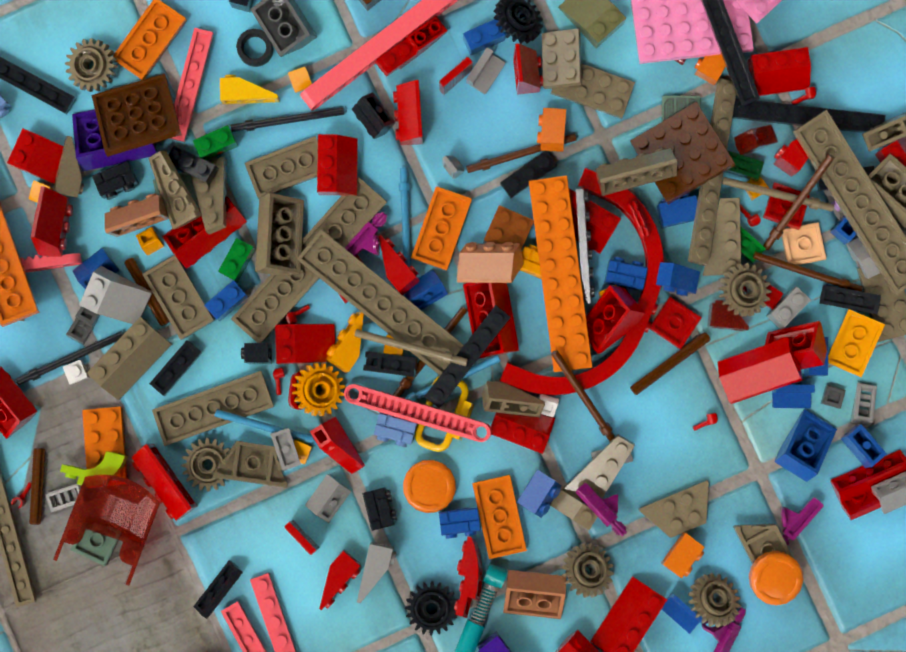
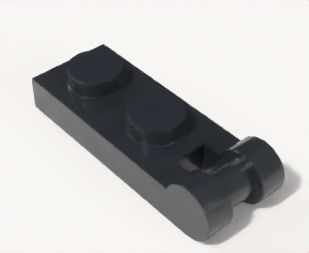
M365 352V357L367 358L363 371L415 377L418 358ZM374 359H378L377 366H373Z

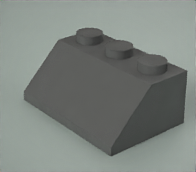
M262 0L250 9L280 57L305 47L317 38V35L295 0Z

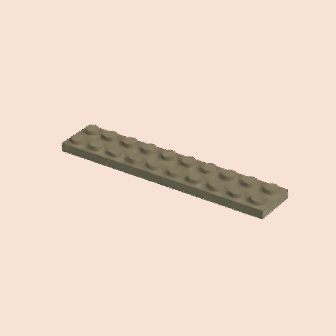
M825 110L794 130L793 134L816 170L828 154L835 157L821 178L893 294L897 295L906 289V236L832 117Z
M358 177L357 196H341L302 239L301 253L320 229L345 248L367 222H371L376 213L382 210L387 201ZM301 264L300 274L270 275L231 320L257 343H262L275 329V325H278L320 278L303 264Z
M321 229L297 257L301 264L394 339L444 353L446 351L452 352L455 356L464 346ZM411 352L438 375H441L449 365L444 363L443 360Z

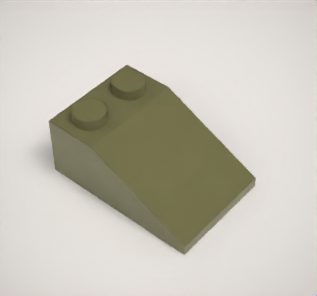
M565 0L558 7L596 49L616 32L626 20V17L609 0Z

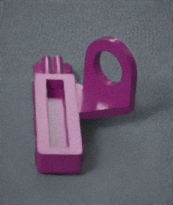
M384 212L376 213L372 218L373 222H367L358 234L352 238L345 249L354 257L362 249L379 256V236L376 235L379 230L377 228L383 227L387 221V215Z
M584 483L576 490L579 498L586 503L590 510L607 527L611 525L616 535L624 536V534H627L626 526L622 522L617 521L618 495L615 494L601 499L587 483Z
M812 497L799 513L783 506L780 507L782 527L785 528L782 531L784 533L782 537L787 545H789L790 539L794 541L799 536L802 530L824 507L815 497Z
M740 608L738 610L739 615L734 617V622L726 626L722 625L716 628V626H706L708 621L702 623V628L711 633L718 641L714 652H730L741 629L739 624L744 619L746 609Z

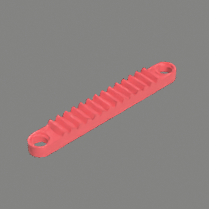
M80 253L65 254L62 257H40L38 255H35L34 258L27 256V259L20 257L25 273L82 264Z
M359 384L348 385L344 390V397L347 402L477 442L487 441L492 435V429L489 424ZM353 388L359 391L357 399L350 397V390ZM480 426L487 430V435L484 438L477 435V429Z

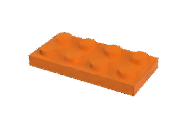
M153 0L112 57L117 58L116 63L139 79L144 80L187 19L162 1Z
M436 186L411 259L447 271L472 198Z
M122 407L82 410L86 469L98 466L104 459L106 451L126 455ZM125 464L119 474L111 480L102 484L88 485V487L128 483L127 465Z
M510 475L472 483L489 559L527 551Z

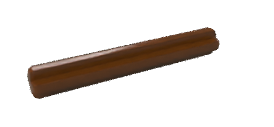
M127 259L124 264L135 283L152 292L135 259ZM152 292L148 305L158 323L164 326L170 321Z
M34 448L29 516V523L31 525L41 524L45 449Z

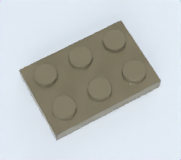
M579 28L542 33L544 89L582 85Z

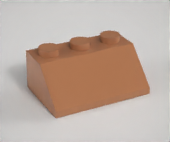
M154 193L147 195L145 200L130 201L125 207L116 206L111 208L110 212L105 213V232L119 237L168 220L169 217L162 197Z
M470 242L465 244L459 253L457 283H512L524 264L520 243L505 242L503 244H495L494 242H487L485 244H477L476 242Z
M508 570L503 613L561 619L566 595V577Z

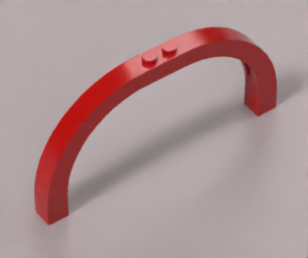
M587 168L584 169L578 186H585V191L606 200L618 208L630 220L639 235V228H636L631 216L632 213L629 212L627 207L628 203L637 201L638 209L641 210L647 223L646 227H649L651 234L644 238L640 237L648 269L638 305L645 314L637 325L624 335L618 347L606 360L589 371L575 375L584 390L605 381L616 373L632 356L644 332H648L651 325L649 318L651 314H655L658 308V304L655 303L661 286L656 285L660 262H664L659 233L644 205L628 189L602 196L596 172ZM509 363L506 364L499 381L517 389L539 395L554 396L576 393L567 377L538 375Z

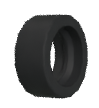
M255 28L243 32L237 39V53L245 64L259 67L271 59L274 48L264 31ZM259 37L265 42L266 51L263 56L254 59L245 54L244 44L248 39Z

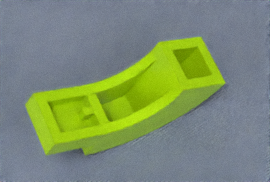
M106 451L104 459L95 468L84 469L69 464H62L60 472L66 473L65 477L77 479L78 476V485L102 484L119 474L129 456Z

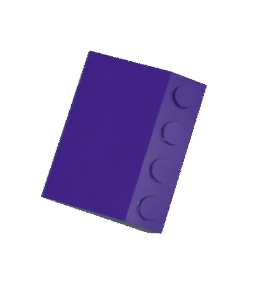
M95 109L72 114L75 154L83 172L126 161L148 158L157 153L156 143H152L107 157Z

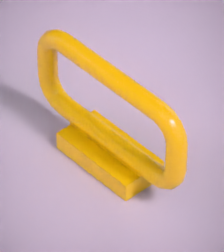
M438 376V377L434 380V382L432 383V385L436 382V380H437L440 376ZM461 380L457 385L461 389V395L454 413L470 417L474 404L466 401L469 389L465 381ZM428 399L426 400L425 404L429 406L433 405V403L430 402ZM418 424L415 430L417 443L435 452L445 451L450 446L453 438L461 441L463 438L447 432L443 443L435 444L423 438L424 425Z

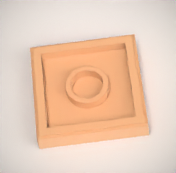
M819 222L801 225L799 230L793 228L783 230L781 237L787 262L802 265L826 260Z

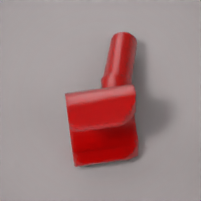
M815 87L806 88V95L791 101V104L796 105L802 101L814 99L816 96Z
M740 204V211L747 218L749 226L754 227L760 224L761 219L758 214L751 216Z
M309 305L304 306L298 311L288 313L286 315L287 324L298 322L296 316L309 310Z
M282 367L273 371L276 395H281L280 378L285 377Z
M707 414V421L693 426L694 431L704 426L716 424L718 421L717 414Z
M30 482L20 496L13 498L11 502L13 505L17 502V499L20 500L21 504L18 509L26 504L25 497L31 488Z

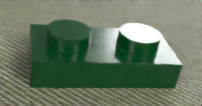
M727 151L735 166L726 172L755 181L759 180L764 164L763 161Z

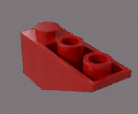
M380 235L379 241L386 276L398 292L404 295L420 281L416 277L419 273L412 265L408 267L404 263L407 259L400 251L398 253L394 251L393 247L395 245L388 237L384 239Z
M336 416L310 431L319 448L351 474L365 466Z
M345 549L330 565L319 607L320 610L324 607L328 609L335 601L333 598L337 592L341 594L348 587L346 582L350 578L354 580L361 572L359 569L361 564Z

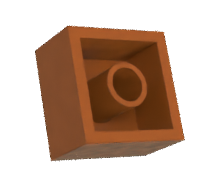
M499 205L483 243H520L522 250L534 220Z

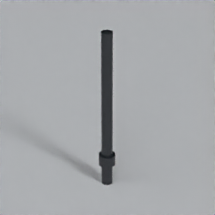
M342 107L253 121V119L245 120L244 123L231 124V131L247 130L248 132L255 131V128L344 115V109Z
M120 331L38 369L35 367L29 370V373L16 378V383L19 386L30 380L35 381L41 378L43 374L117 342L123 335V332Z

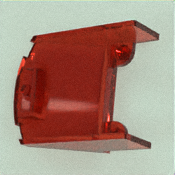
M114 475L86 476L53 560L57 561L64 542L72 545L77 544L82 540L86 529L123 542L119 557L122 562L131 565L124 582L125 585L129 586L160 502L147 489L126 478Z

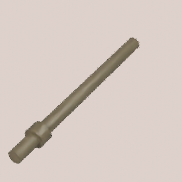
M723 177L722 180L723 185L794 202L798 197L795 194ZM815 197L806 198L802 203L815 210L819 208L832 212L834 209V204L820 201L819 198Z
M359 329L355 331V337L440 359L444 363H455L462 366H467L468 363L467 358L455 356L452 352L446 351L444 353Z

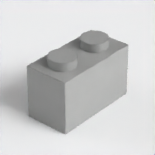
M795 287L771 310L767 317L779 329L785 328L811 299L798 287Z

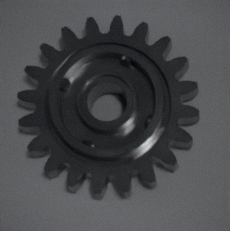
M500 0L495 5L496 8L493 12L496 15L494 19L499 21L496 26L502 27L500 32H506V38L512 36L513 42L518 39L520 44L524 41L528 44L530 41H534L542 32L540 29L543 27L541 24L543 18L538 17L541 12L535 11L536 5H530L531 0L527 2L525 0Z
M431 581L429 587L426 582H423L422 589L418 585L416 586L417 593L410 591L413 598L406 599L411 605L405 606V609L411 612L406 614V617L413 618L409 624L416 623V631L422 627V634L429 630L430 636H432L433 631L436 630L440 635V628L448 631L446 624L454 625L451 618H457V615L453 613L455 611L453 604L456 603L457 599H451L454 592L447 593L449 586L441 589V582L438 583L437 587L434 586L433 581ZM429 603L437 605L438 609L435 613L427 611L426 606Z

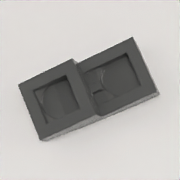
M81 306L66 336L84 345L100 315Z

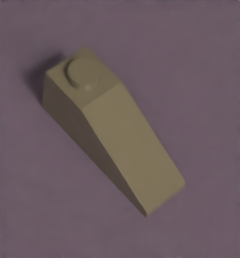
M906 112L862 134L869 152L906 136Z
M66 136L53 191L77 198L78 194H82L84 184L81 183L82 178L76 159L73 139L70 136Z
M487 381L482 392L484 411L540 417L545 406V401L506 383Z
M561 489L559 495L550 504V506L587 530H590L598 517L588 506Z

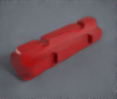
M637 201L628 203V210L632 213L631 216L636 228H639L640 237L649 236L651 232L649 227H646L647 223L641 210L638 209Z

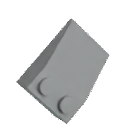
M100 266L93 272L79 305L96 314L134 324L142 317L152 292Z
M376 542L370 543L357 603H361L389 569L390 564L394 565L397 553L393 551L394 546Z

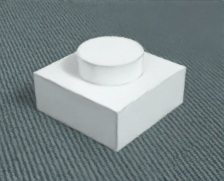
M82 360L63 366L69 385L89 378Z
M540 394L539 399L545 401L541 414L554 417L559 399Z

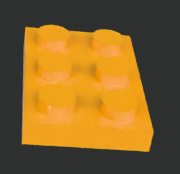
M848 309L829 351L828 363L862 377L885 324Z

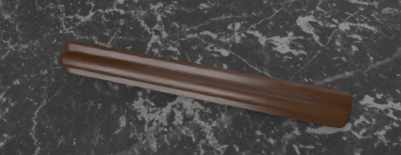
M706 332L702 333L630 387L633 394L638 395L711 340Z

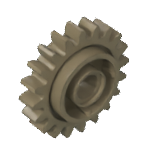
M90 38L89 42L83 39L82 44L76 42L77 49L70 48L73 54L66 55L70 59V62H65V65L70 66L66 73L72 74L68 79L74 81L73 85L80 86V89L84 91L86 89L89 92H93V89L100 91V86L107 88L106 81L113 82L110 75L116 76L112 69L118 68L117 65L113 64L117 58L111 56L114 51L109 49L108 44H103V41H96ZM93 61L94 66L92 69H89V64Z
M749 263L730 267L729 272L723 273L726 278L720 279V282L724 286L718 289L724 291V293L719 295V297L725 298V301L722 303L723 305L729 304L728 311L734 310V315L741 314V317H745L747 314L748 316H753L754 313H760V308L766 307L764 301L770 300L766 294L771 293V290L766 289L770 283L764 282L767 275L761 276L762 269L756 270V265L749 267ZM743 286L747 289L746 294L743 292Z
M206 438L205 444L199 439V446L192 443L193 450L186 449L189 456H182L187 461V463L181 465V467L187 468L182 474H189L186 481L193 480L192 487H196L199 484L200 491L205 486L207 492L211 491L212 486L215 490H218V483L222 486L226 484L224 479L213 478V474L230 448L223 449L224 442L218 446V439H214L212 444L210 438ZM207 459L213 462L211 470H207L204 467V462Z
M583 543L579 547H573L572 551L567 552L568 557L563 559L567 564L561 566V568L566 570L562 577H568L565 584H572L570 591L577 589V596L583 593L584 598L589 597V595L593 598L603 594V590L609 589L607 584L613 582L609 576L614 575V572L609 571L613 564L607 563L610 557L604 558L605 550L599 553V546L593 548L592 543L588 545ZM586 567L589 568L590 575L586 572Z
M713 573L709 575L704 574L694 581L695 584L690 586L693 591L688 593L689 596L693 597V599L688 601L690 604H694L691 611L698 612L695 617L702 616V623L708 621L709 627L715 625L716 628L722 625L726 626L734 621V617L739 615L737 609L741 607L736 602L741 598L735 596L738 592L737 589H731L733 583L727 584V577L721 580L720 574L714 577Z

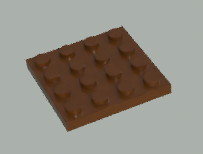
M165 74L91 95L107 157L182 135Z
M697 102L630 140L638 155L642 153L651 154L660 148H671L677 160V176L655 182L667 204L672 203L735 166L734 161Z

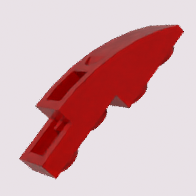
M435 16L407 35L405 40L377 58L375 63L387 77L397 69H402L439 40L448 30Z
M469 536L467 541L463 543V557L457 565L458 575L465 577V579L461 581L459 588L461 594L455 603L454 610L456 611L455 615L463 618L468 617L472 600L480 601L483 582V568L479 547L476 540Z

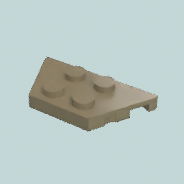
M236 441L213 474V478L282 488L287 487V482L284 480L274 446Z
M708 480L638 509L670 538L706 523Z
M776 524L733 526L752 564L759 556L771 551L785 552L793 557Z

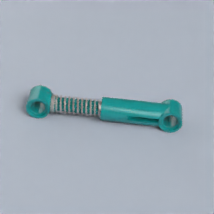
M491 563L489 564L483 579L485 584L480 601L476 603L478 605L475 606V612H472V619H467L455 652H475L485 629L483 624L486 620L485 617H487L486 614H489L487 611L490 610L491 601H494L493 598H495L496 591L502 588L508 570Z

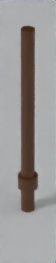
M575 133L565 136L564 144L577 141ZM541 144L495 158L481 159L478 163L466 166L467 172L471 173L481 169L485 171L490 169L491 166L541 152Z
M828 154L781 221L770 231V236L763 244L766 250H769L774 242L780 239L784 228L835 159L833 155Z
M756 251L753 254V259L840 288L861 292L863 290V286L851 283L848 279L842 277L839 279Z
M461 307L444 329L451 333L468 310ZM419 360L415 377H403L399 382L400 386L392 395L401 397L406 389L409 390L413 385L412 381L426 364Z
M553 351L551 355L599 425L600 432L611 442L615 438L612 427L608 422H605L559 351Z

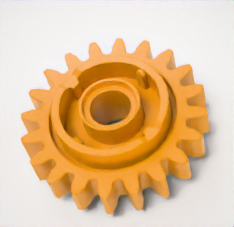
M314 363L313 367L307 365V371L300 370L302 377L295 376L299 382L292 384V386L297 387V390L293 391L292 394L298 395L294 402H301L298 408H305L304 413L309 414L311 412L312 416H317V414L324 416L325 412L332 414L331 408L337 410L336 403H342L339 396H344V393L340 392V389L345 388V385H340L339 383L343 378H337L339 371L332 372L333 366L326 368L325 363H321L320 366L318 363ZM318 385H320L322 388V391L319 395L316 393V387Z

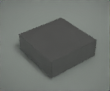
M826 385L821 404L841 409L846 390Z

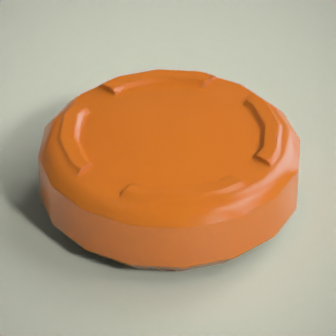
M423 460L413 465L406 473L403 482L404 495L408 503L416 510L425 513L438 512L446 508L453 500L456 491L455 478L451 470L443 463L435 460Z
M780 551L766 552L759 556L752 564L748 576L749 584L754 594L763 602L775 606L787 604L795 599L801 591L804 581L803 571L797 560L787 553Z

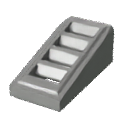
M443 157V167L452 179L457 178L465 171L456 157Z
M857 383L851 423L870 426L873 423L877 386ZM861 391L871 392V395L861 394ZM860 398H861V399L870 400V401H869V402H863V401H860ZM859 406L866 407L868 410L859 409Z
M78 484L45 494L51 512L91 499L87 486ZM70 490L72 491L75 501L72 500ZM62 492H64V495H65V498H66V501H67L66 504H65V501H64ZM54 495H57L60 506H57Z

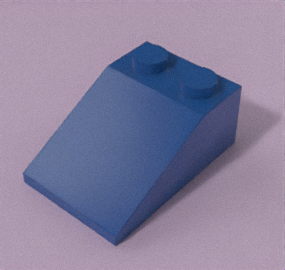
M804 409L782 444L774 462L808 482L818 475L837 429Z

